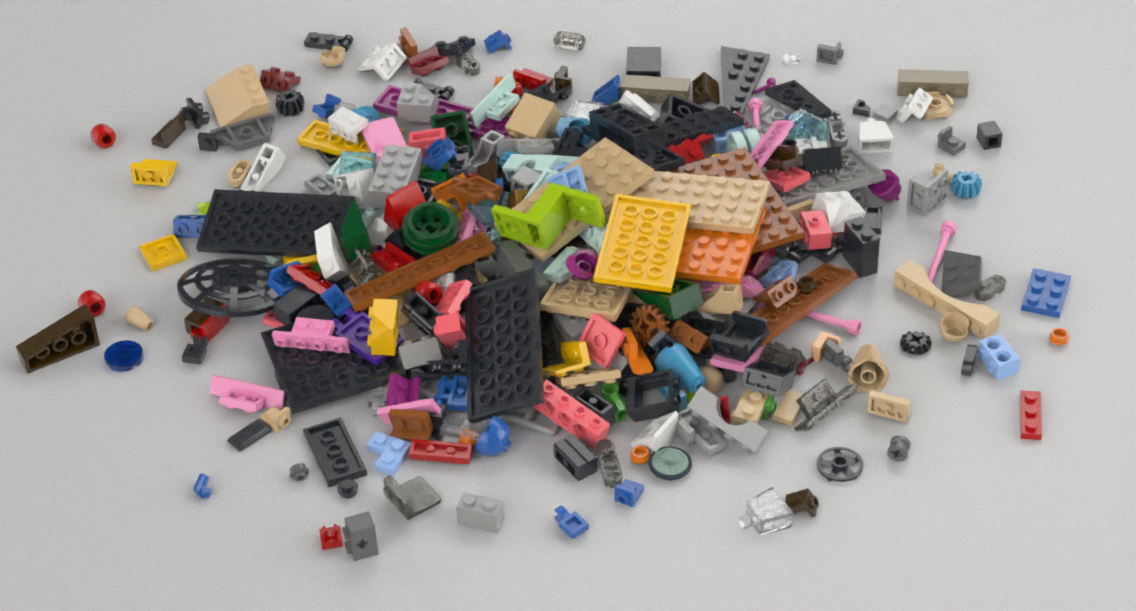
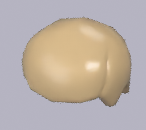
M333 46L329 52L324 49L322 54L319 55L321 63L327 67L342 65L345 60V48Z
M949 312L943 316L940 322V334L949 342H961L969 333L970 322L963 314Z
M709 365L699 368L706 380L705 389L715 394L724 388L722 371L715 366Z

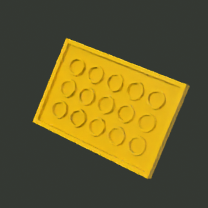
M616 194L594 273V282L672 293L691 212V204Z

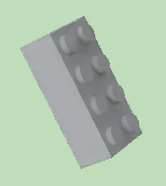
M395 145L385 146L368 188L370 208L385 209L387 196L411 182L417 181L423 166L421 148Z

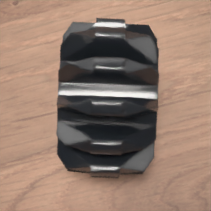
M295 90L281 91V94H278L275 99L277 111L281 115L284 114L285 117L288 115L293 116L294 114L299 115V112L303 111L305 101L301 92H296Z

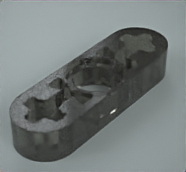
M602 439L596 444V454L605 486L614 489L616 484H622L623 474L614 443L611 440ZM610 461L613 462L614 465L606 466L604 465V463ZM614 473V479L610 477V474Z

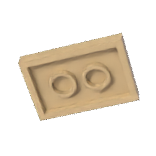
M610 366V368H597L567 373L566 376L557 377L555 380L558 385L565 387V389L577 388V384L593 386L596 385V381H604V383L616 382V378H621L620 369Z

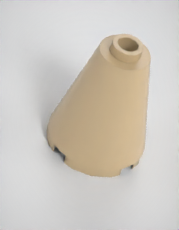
M865 344L860 347L848 372L849 382L855 390L861 393L862 391L870 393V390L881 391L887 384L888 369L877 347L873 344Z

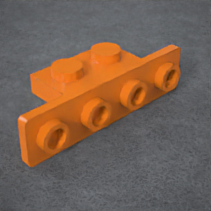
M622 328L626 335L620 348L632 372L637 375L653 372V367L641 344L637 343V337H634L630 328Z

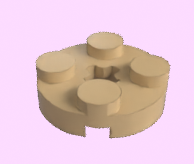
M937 91L927 92L933 99L924 113V117L927 120L950 117L953 110V99L947 94L946 96L940 95V92Z

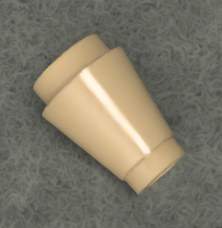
M131 306L125 314V319H127L128 323L146 331H149L154 325V321L140 307Z

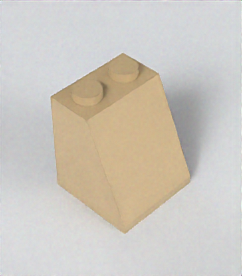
M524 93L505 128L512 139L548 138L557 129V123L562 117L555 103Z

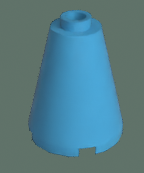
M674 343V346L670 348H663L655 360V372L672 369L681 378V388L691 393H696L700 386L704 388L705 377L685 346L680 343Z

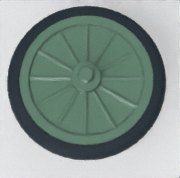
M665 446L650 455L648 465L655 476L665 480H677L689 473L692 461L684 450L678 447Z

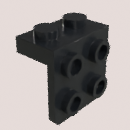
M700 311L687 313V325L707 337H710L713 333L722 335L726 330L727 317ZM707 346L701 350L700 354L687 348L693 356L711 359L714 355L711 353V348Z

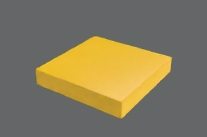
M174 234L139 246L152 271L188 260L187 254Z

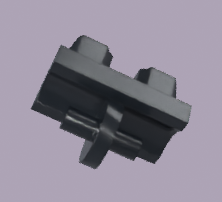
M186 98L187 106L182 107L179 113H183L184 120H189L195 129H200L201 124L209 123L210 114L208 111L203 112V105L201 103H195L192 98Z

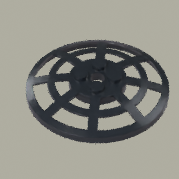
M226 258L204 262L188 269L181 275L177 283L178 296L186 306L212 316L248 317L272 311L273 304L282 298L278 295L273 299L266 292L271 289L267 284L262 288L257 286L258 280L268 281L270 270L277 268V266L253 259ZM220 265H230L226 267H218ZM240 265H251L253 267L248 268ZM207 270L214 271L212 275L202 276ZM263 270L268 276L257 275L255 271ZM198 272L194 278L187 279L190 275ZM212 280V285L206 288L201 281ZM195 283L196 288L201 293L197 297L192 298L186 293L183 286ZM210 296L217 299L230 300L229 307H220L201 301ZM261 296L266 301L254 306L237 307V300Z

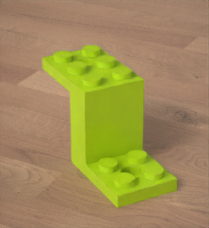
M555 183L548 185L527 214L496 204L491 209L500 236L544 250L549 249L570 219L604 228L607 224L599 196Z

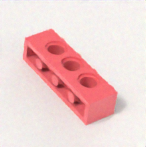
M549 380L543 383L544 403L534 405L533 407L576 438L582 439L593 450L598 448L607 439L610 423Z

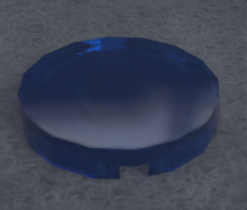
M130 340L113 343L104 353L106 365L111 370L118 372L132 370V367L135 365L139 366L144 359L143 349L140 344Z

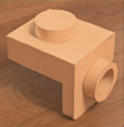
M822 331L818 339L812 342L810 348L814 361H821L824 356L825 342L831 339L840 346V337Z

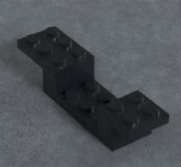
M621 103L589 111L590 124L582 126L583 134L597 142H600L605 137L610 139L616 135L625 138L626 151L653 168L654 171L677 170L679 167L686 165L684 157L666 148L665 127Z

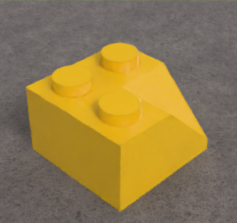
M374 299L373 307H369V318H372L370 320V332L372 334H368L367 346H371V355L395 356L399 332L398 300Z

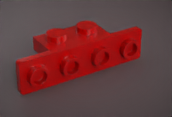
M702 134L695 140L690 141V139L681 142L680 145H670L666 148L684 157L685 164H690L705 159L701 146L709 144L713 135Z

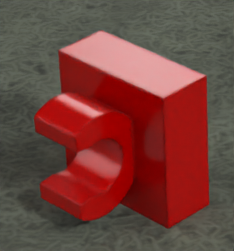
M333 524V527L326 528L322 526V529H319L322 550L343 547L340 526Z

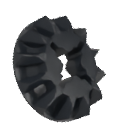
M916 330L913 333L908 331L907 334H902L900 346L905 352L921 355L931 349L932 341H930V336L925 335L924 332L918 333Z

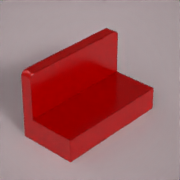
M211 315L200 328L195 327L190 332L191 338L194 335H198V340L201 341L207 336L209 342L230 322L229 317Z

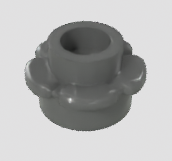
M303 463L295 464L290 468L289 477L295 481H303L307 478L309 469Z

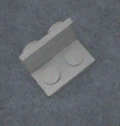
M944 169L929 183L915 176L909 179L907 208L923 216L934 211L936 206L947 197L948 170Z

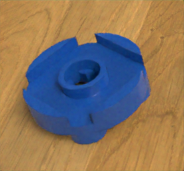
M444 137L446 140L443 141L437 139L426 149L425 153L427 155L425 158L422 157V162L427 168L438 171L449 159L455 157L457 153L455 151V144L450 138Z

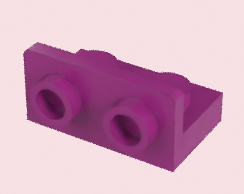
M396 373L389 376L386 407L418 401L420 378L416 377L408 380Z

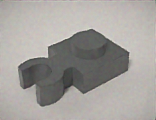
M831 339L825 342V359L836 367L840 366L844 372H848L850 369L849 364L853 362V359L850 356H845L844 350Z

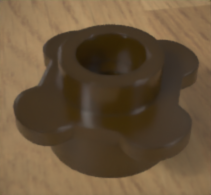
M810 276L799 278V283H796L803 293H810L812 289L818 288V284H815L814 278Z

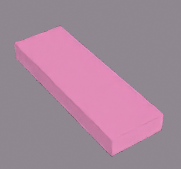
M432 398L378 408L377 415L387 425L392 424L388 416L390 409L426 411L440 415L441 408Z

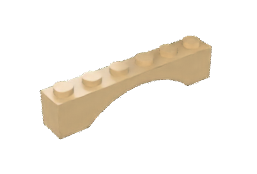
M909 260L895 270V286L942 315L949 312L963 314L970 322L969 331L980 338L985 339L999 328L1000 313L986 305L963 302L944 294L931 283L925 268Z
M721 284L715 290L702 295L704 305L698 307L696 311L715 315H732L734 310L740 312L743 307L741 284ZM634 293L631 294L627 303L646 304Z

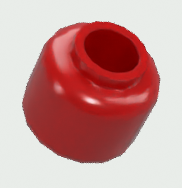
M98 124L91 130V139L98 147L105 149L115 143L116 134L107 124Z
M429 280L421 281L414 290L432 306H436L443 296L441 286Z
M87 290L79 296L78 307L86 304L93 317H98L104 312L106 303L98 292Z

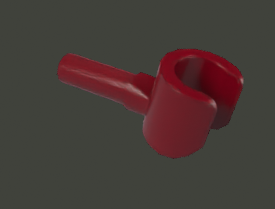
M811 357L805 362L796 360L792 362L791 366L797 369L798 375H802L804 368L814 362V358Z

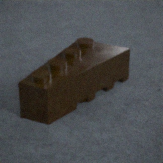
M86 304L18 344L16 350L19 361L27 374L100 346L94 317Z

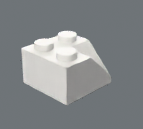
M847 191L817 193L811 211L823 210L832 233L844 232L845 221L860 216L864 219L866 214L865 210Z

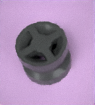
M900 435L892 437L887 450L888 457L898 462L906 460L911 446L910 441Z

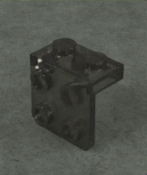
M391 475L383 479V493L385 497L391 501L407 520L441 503L440 495L422 476H416L401 485Z

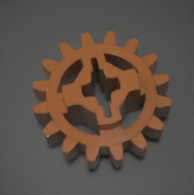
M655 304L637 307V312L631 314L634 319L629 320L633 324L630 330L634 331V337L638 338L637 343H643V347L650 346L648 342L662 329L665 332L670 331L666 327V324L670 323V321H665L667 314H661L662 308H656Z

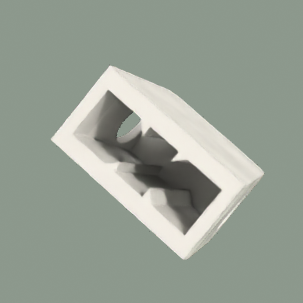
M868 118L865 122L860 123L859 153L893 152L894 137L885 121H875L874 118Z

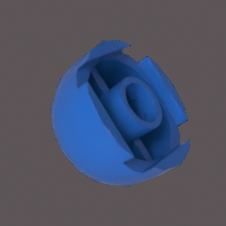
M494 415L488 423L489 426L482 432L474 451L486 457L498 456L502 451L506 453L512 444L509 441L511 432L507 423Z

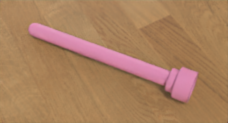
M753 98L748 102V109L752 113L753 127L758 131L761 139L759 113L762 110V101L758 98Z
M950 220L942 223L940 229L942 237L927 275L932 284L949 237L955 234L957 228L956 224Z
M811 311L804 316L845 328L846 331H849V334L858 336L862 327V321L852 319L846 321L815 311Z

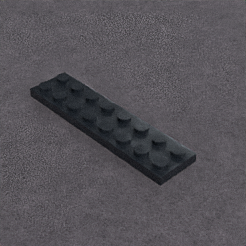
M718 106L716 109L704 110L701 113L690 114L684 118H676L670 122L659 123V125L665 127L666 147L670 145H678L687 139H690V141L695 140L702 134L713 135L744 126V119L727 109V107ZM616 135L609 139L626 151L625 138Z

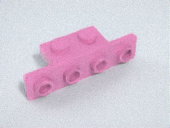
M296 317L291 332H272L275 345L280 347L334 351L337 353H350L351 350L348 338L332 336L335 328V323L332 320Z
M218 375L211 377L210 394L220 396L219 404L226 405L227 408L244 409L247 413H255L262 407L271 408L275 406L280 410L284 408V390Z

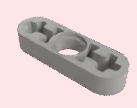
M832 110V116L828 117L826 121L831 143L834 147L841 146V148H844L848 144V134L843 114L838 110Z

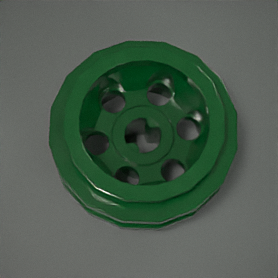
M421 203L410 209L404 216L402 224L404 241L411 250L421 255L428 256L458 241L459 221L457 215L441 203Z

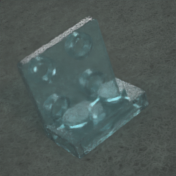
M801 108L787 118V120H792L794 125L789 130L786 140L810 139V137L816 136L817 141H826L828 146L829 122Z

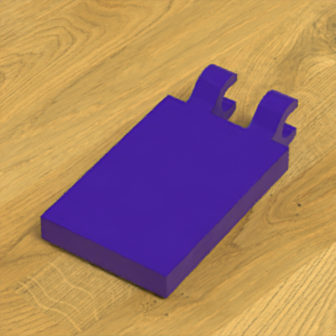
M348 307L343 311V314L346 315L344 318L345 325L336 318L332 320L335 323L333 331L335 337L348 338L350 348L374 365L378 366L390 356L371 355V346H367L368 334H372L370 332V320L372 318H369V315L361 311L357 314ZM399 335L396 350L401 346L400 343L404 342V339Z

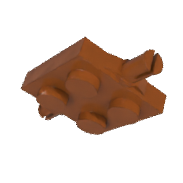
M456 175L453 177V182L456 184L450 185V193L469 201L471 204H479L486 199L498 202L500 200L499 195L502 194V186L479 175L466 179Z

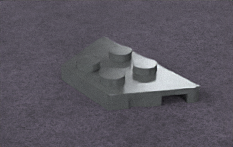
M274 112L210 130V133H216L217 141L236 151L269 142L271 139L275 121Z
M944 250L942 292L950 297L958 294L960 298L970 291L981 288L983 265L981 256Z

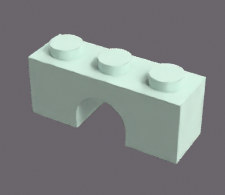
M511 154L502 169L507 181L511 182L512 177L523 165L542 174L546 167L553 170V167L560 166V162L557 156Z

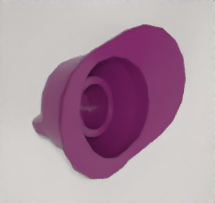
M883 169L886 180L880 181L877 184H870L868 188L875 196L885 202L893 199L898 201V195L902 190L899 182L900 179L891 170Z
M582 249L570 255L566 259L565 264L574 278L587 281L594 277L599 255L592 250Z

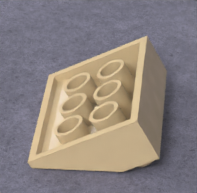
M253 64L235 68L205 89L219 127L270 113L268 99Z

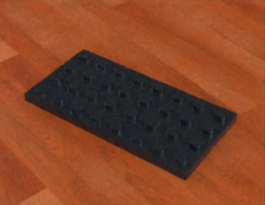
M214 189L196 249L198 252L307 257L317 255L314 231L331 223L343 251L340 237H343L341 228L351 203L356 201L355 196Z
M534 267L470 288V294L465 299L468 421L471 424L491 419L494 415L498 417L544 403L538 271Z

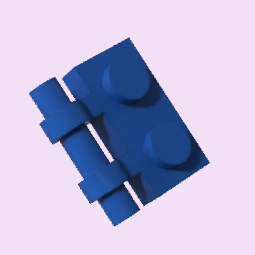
M454 375L453 381H449L447 376H442L437 384L438 392L434 396V401L437 405H444L446 403L448 410L468 411L467 376Z

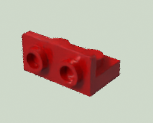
M524 68L522 71L515 69L513 71L514 81L519 82L523 88L532 90L544 83L548 88L553 85V78Z
M387 242L384 251L371 253L369 260L389 273L416 261V258L393 243Z

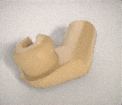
M936 163L933 174L937 176L941 173L944 165ZM948 173L947 177L949 178V183L952 182L953 174Z

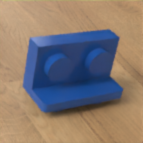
M177 215L173 219L175 237L199 238L206 215Z

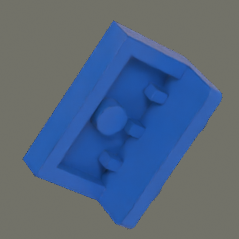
M297 260L273 268L269 273L267 285L281 297H284L298 285L306 288L305 284L293 280L292 276L286 272L289 265H298L301 262Z

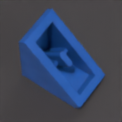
M617 74L594 91L591 102L597 105L609 106L613 101L619 100L620 76Z

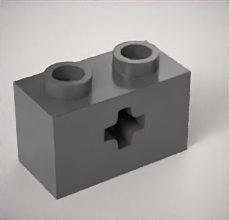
M367 511L344 518L345 527L342 530L344 538L347 540L344 542L347 554H351L354 561L379 555L375 525L370 512Z

